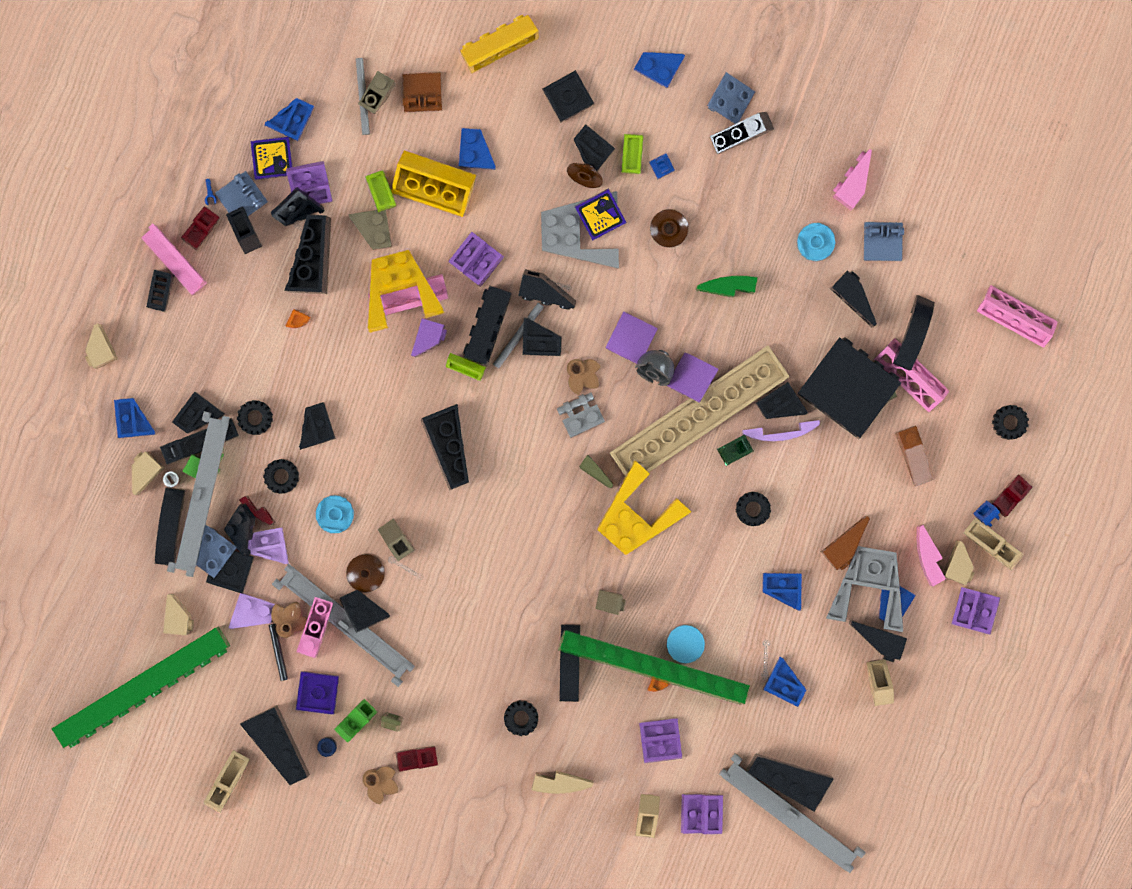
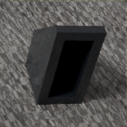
M243 206L226 214L244 254L262 247Z

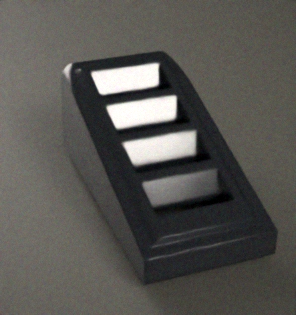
M154 270L146 308L166 312L174 280L173 274ZM158 278H165L167 282L158 281ZM156 286H165V290L158 289ZM155 292L164 294V298L154 296ZM153 299L162 301V305L152 303Z

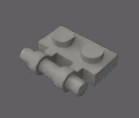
M592 393L582 394L578 396V399L571 402L567 401L563 403V406L557 408L559 415L567 412L569 418L562 421L570 438L605 422L598 405L590 407L588 404L589 401L594 400ZM583 405L584 411L574 415L572 409Z

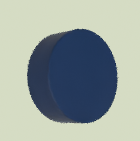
M330 737L322 738L317 745L319 754L324 757L332 756L337 750L336 741Z

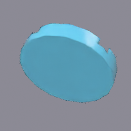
M812 223L805 226L797 238L799 252L803 257L811 261H821L829 257L836 243L832 230L821 223Z
M341 496L324 498L316 509V520L319 526L329 533H340L347 530L354 519V509L351 503Z
M681 625L670 632L666 646L674 660L680 663H691L701 657L705 641L697 628L691 625Z

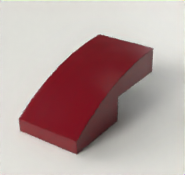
M204 206L193 219L190 227L181 236V240L197 251L220 217Z
M1018 474L992 502V505L1000 511V514L1007 517L1033 487Z
M248 495L239 499L241 504L246 503L254 516L269 525L276 523L265 507L258 510Z
M435 746L395 752L399 772L438 766Z

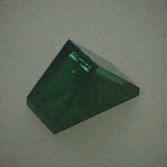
M745 434L717 449L726 466L754 451Z

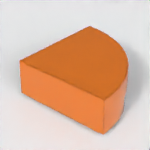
M293 309L285 326L288 328H300L306 325L311 317Z
M651 679L647 690L652 692L660 691L670 684Z

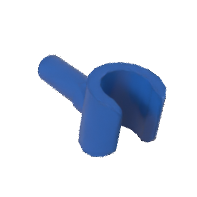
M205 179L207 187L205 203L209 205L208 198L213 197L214 204H216L217 197L213 195L210 179Z

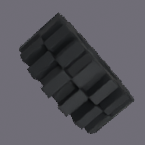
M247 401L237 412L238 425L248 434L260 435L265 433L271 427V422H273V413L270 407L261 401ZM253 410H258L262 414V421L258 425H252L248 421V414Z
M1016 405L1003 406L993 415V430L1003 439L1012 440L1020 438L1029 427V417L1027 418L1026 411L1024 412L1021 407ZM1007 415H1013L1017 418L1018 424L1013 430H1008L1003 424L1004 418Z
M285 459L274 460L264 470V483L274 493L284 494L290 492L299 482L298 468L291 461ZM278 469H284L288 472L289 478L284 484H279L274 479V474Z
M745 493L736 503L737 517L748 526H760L770 517L771 505L767 497L761 493ZM753 501L757 502L761 507L760 513L755 517L749 516L746 512L747 504Z
M519 700L511 703L504 714V724L507 730L512 732L513 735L526 736L532 733L538 724L539 716L537 709L527 701ZM518 711L526 712L529 716L527 724L523 726L517 725L514 722L515 713Z

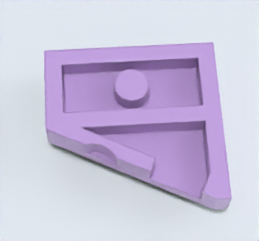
M283 527L253 533V539L249 540L248 549L251 550L250 554L289 564Z
M240 593L229 628L234 629L271 623V612L275 604Z

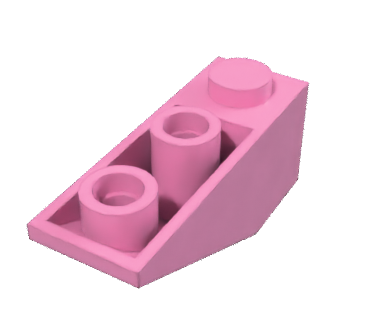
M870 149L866 153L862 151L856 159L859 163L855 168L852 166L845 174L847 179L844 183L839 182L833 190L835 192L833 198L850 211L865 194L872 152Z
M317 597L314 598L297 649L298 653L317 658L332 610V602Z

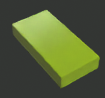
M624 134L621 173L641 174L643 135Z
M384 171L365 176L378 212L396 207Z
M452 353L449 354L446 363L447 368L479 381L482 380L486 368Z

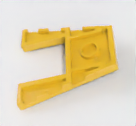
M409 250L372 259L368 315L369 333L388 328L381 295L418 286L425 317L428 318L444 313L443 307Z
M634 460L629 473L625 476L623 484L619 491H617L611 506L607 509L597 528L603 536L625 555L691 513V510L676 498L650 526L625 503V500L650 474L636 460Z

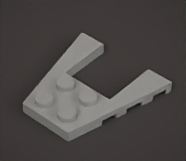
M617 191L611 192L618 205ZM583 201L541 212L542 251L619 268V249H580V216L575 205Z
M858 546L826 619L846 622L852 584L890 591L884 629L903 632L897 553Z

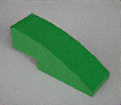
M721 277L697 285L696 291L731 298L735 296V291L754 294L758 277Z

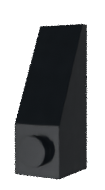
M846 271L830 290L872 328L877 323L862 283L859 282L860 278L853 271Z
M849 620V624L878 653L884 655L883 659L894 662L895 659L901 660L907 638Z

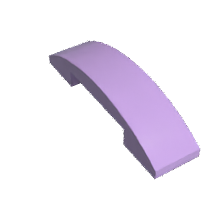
M820 420L799 423V431L763 435L762 428L742 430V435L761 441L789 440L812 431L820 424Z

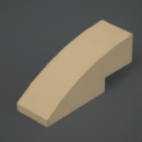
M977 518L963 532L1011 571L1023 557L1019 550Z
M234 750L232 751L204 801L206 806L219 813L222 812L250 759Z
M556 771L554 778L536 773L532 791L554 794L571 793L593 787V780Z

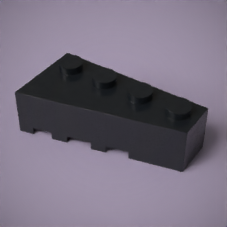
M307 215L300 237V244L296 250V257L284 291L290 293L327 294L331 234L330 217L326 215Z
M493 286L484 289L481 300H484L482 308L478 307L475 318H478L476 325H472L469 334L471 336L469 344L466 343L463 351L465 359L488 366L512 295L511 292Z
M458 404L421 418L422 425L449 491L469 483Z
M278 705L240 723L242 728L289 785L297 783L310 775Z
M760 754L754 755L746 769L752 776L813 812L817 809L834 780L830 775Z

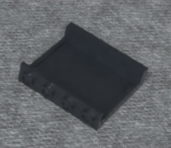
M839 337L797 394L857 439H860L901 385V382L898 381L900 377L893 372H886L883 369L884 366L877 360L871 361L867 358L869 355L862 349L856 350L852 347L853 343L847 338L841 339Z

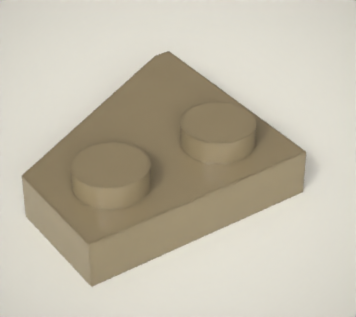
M386 210L349 214L350 219L373 250L392 247Z

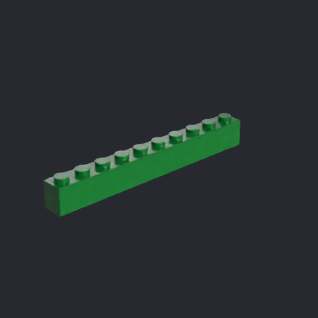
M218 626L51 729L62 747L65 748L69 745L71 749L80 743L79 739L86 736V738H89L97 733L95 729L99 726L107 727L113 723L112 718L117 715L121 718L129 713L128 709L135 706L137 708L146 703L145 698L151 695L154 698L162 693L161 688L167 685L170 688L179 682L177 678L182 675L186 678L195 672V667L200 665L202 668L211 663L210 658L217 655L219 658L228 652L226 648L230 644Z
M566 630L562 634L558 651L739 705L745 704L750 687L747 684Z

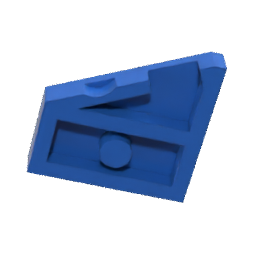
M134 398L114 400L118 438L155 435L154 429Z

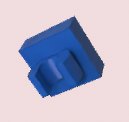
M666 153L649 162L657 180L675 171Z
M988 501L984 502L973 513L978 520L989 527L992 526L990 522L994 518L1000 519L998 515L1000 511Z

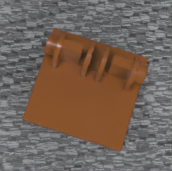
M441 72L402 74L404 112L442 111Z

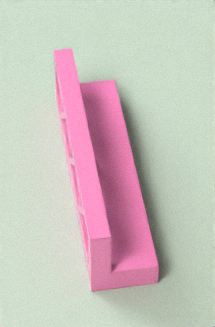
M151 224L149 226L150 230L141 238L189 293L194 295L207 282L156 225Z
M442 274L426 278L439 301L448 299ZM418 286L381 295L385 315L422 306Z
M991 285L977 309V312L1043 348L1052 338L1058 323L1056 320ZM991 293L997 296L999 300H996L993 297H991ZM1009 304L1014 305L1016 309L1011 308ZM1025 313L1030 314L1033 318H1029ZM1042 322L1049 324L1051 327L1044 326Z
M894 338L874 360L880 362L886 372H893L899 376L900 379L898 381L901 382V386L924 409L930 412L946 397L949 390L917 359L911 371L893 364L897 349L901 345ZM887 354L892 359V363H886L881 357ZM897 369H903L906 372V377L900 376L897 373ZM910 382H916L920 390H914ZM924 395L931 396L935 402L930 405L925 401Z

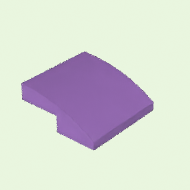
M324 161L286 168L291 192L298 187L319 204L332 202Z
M471 232L448 262L481 287L504 257Z
M623 311L606 349L637 363L639 358L646 353L658 328Z
M685 352L674 370L672 380L667 386L700 403L718 369Z
M962 587L952 624L991 635L1000 597Z
M677 718L639 723L644 763L682 759Z
M682 794L681 833L722 834L723 795Z

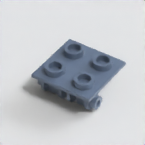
M725 72L707 105L708 109L718 112L736 124L740 121L755 91Z
M246 171L235 175L234 180L215 193L228 212L243 206L248 216L268 202Z
M864 222V260L902 261L903 223Z
M205 525L196 565L215 578L237 547L218 534L214 528Z

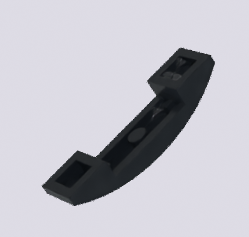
M919 295L916 296L910 312L912 315L902 343L897 349L893 364L909 371L912 370L928 332L935 302Z
M232 418L229 420L225 442L239 436ZM207 429L160 446L166 464L168 465L202 452Z
M165 489L157 531L155 564L168 565L169 562L175 563L176 542L185 490Z
M561 624V637L565 630L580 634V625ZM560 651L559 701L579 702V657Z

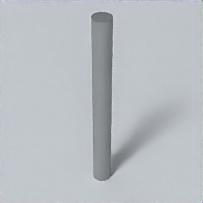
M356 58L360 101L366 91L363 58ZM360 106L362 135H370L368 110Z
M537 303L527 318L534 321L544 306ZM523 324L493 363L497 368L501 367L523 337Z

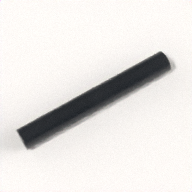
M270 624L268 626L280 681L288 680L280 640L276 632V624Z

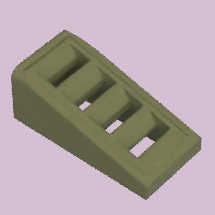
M587 455L579 466L580 469L609 489L612 488L611 480L594 460Z
M386 712L382 716L381 726L396 732L400 731L403 717Z

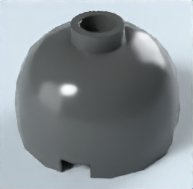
M663 350L647 351L639 358L635 365V368H637L636 372L650 383H653V380L659 382V386H667L673 378L674 363L669 354Z

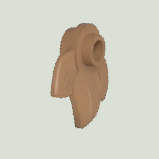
M573 359L568 363L567 372L570 375L568 385L575 394L579 395L583 387L590 389L599 387V381L595 374L601 367L599 363L592 359L585 361ZM574 365H578L580 367L579 372L573 371L572 368Z
M297 601L289 604L285 609L275 604L271 612V619L276 624V632L283 638L291 637L294 632L302 631L308 619L301 616V607ZM284 625L289 626L287 632H284L282 629Z
M384 766L378 770L370 769L363 775L362 780L363 784L368 788V797L376 804L382 803L384 794L392 795L399 791L396 782L391 779L396 772L391 767ZM369 776H375L376 781L370 782Z

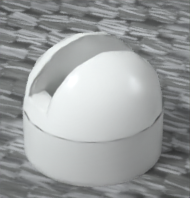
M167 472L164 475L163 483L167 487H175L178 484L179 477L175 472ZM169 475L174 484H171L170 481L167 479Z

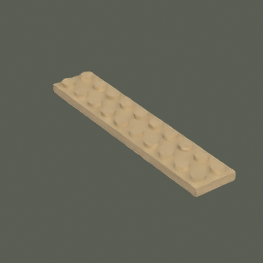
M766 346L710 384L700 403L691 398L611 451L610 455L625 476L629 473L634 460L650 472L790 376L770 347Z

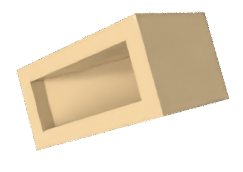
M95 324L85 350L87 354L85 358L90 367L93 366V368L99 369L118 358L102 325Z
M146 451L144 453L140 452L133 459L135 461L132 465V493L134 495H139L165 468L155 457Z
M956 540L943 574L946 578L967 585L973 579L974 572L972 570L974 567L964 543Z
M168 594L163 633L188 635L190 631H193L194 620H191V614L174 594Z
M886 660L867 662L874 705L894 703V688Z
M641 794L635 836L655 838L660 796Z

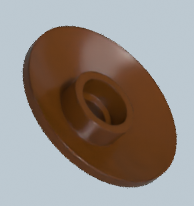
M572 163L567 167L568 176L584 187L599 188L603 183L602 176L589 164Z
M662 210L652 219L650 233L654 241L660 246L667 248L676 247L687 237L688 222L684 215L676 210ZM671 226L673 231L668 233L665 228Z
M362 554L350 561L346 576L349 584L355 590L372 592L382 584L385 570L378 558L373 555ZM363 570L368 571L367 577L362 576L361 573Z

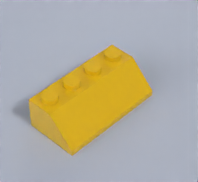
M520 15L513 19V23L509 25L502 24L496 28V32L492 34L489 32L479 37V41L475 43L471 41L462 46L463 49L460 52L471 74L539 39L538 29L529 15Z
M404 150L397 164L391 192L463 217L474 187L476 175Z

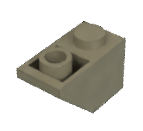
M377 71L358 105L375 114L388 99L396 85L395 81Z
M394 518L378 529L397 561H400L415 550Z
M599 589L595 608L619 615V611L624 610L626 600L622 599V594Z

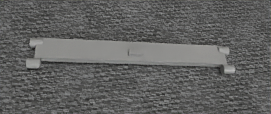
M205 411L202 421L209 423L176 563L169 562L167 571L172 573L175 572V568L185 570L186 576L193 577L230 420V417L222 416V420L210 418L211 413Z
M288 564L284 569L288 573L281 581L276 579L272 585L278 590L285 585L311 607L315 597L332 602L333 606L328 621L395 675L391 682L399 687L403 682L400 679L406 669L411 672L415 666L369 628L356 633L344 608Z
M734 753L731 757L734 763L727 771L723 768L719 775L845 871L851 873L854 869L851 863L857 856L862 858L866 852L858 846L854 851L850 850L739 766L742 758Z

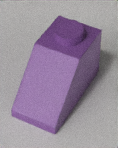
M421 319L411 356L418 357L438 346L441 340L444 341L447 330L444 329L445 325Z

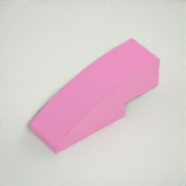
M919 525L917 526L916 536L918 556L923 573L929 585L933 587L946 579L936 563L943 558L925 527Z

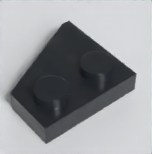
M587 124L584 125L574 138L582 160L585 164L591 165L596 171L600 169L616 149Z
M296 187L271 211V215L284 226H288L296 221L305 220L307 215L316 212L321 214L325 210L321 204Z
M524 317L523 355L561 356L562 336Z
M788 382L755 403L765 419L799 416L808 413Z
M194 392L172 423L189 434L209 423L202 421L204 411L211 413L210 418L214 419L221 418L225 413L200 394Z
M325 402L306 407L301 442L299 444L300 450L336 439Z
M246 503L239 504L224 528V531L243 557L249 556L251 550L248 549L249 540L253 539V527L256 518Z
M355 590L339 599L356 633L390 617L389 613L359 590Z

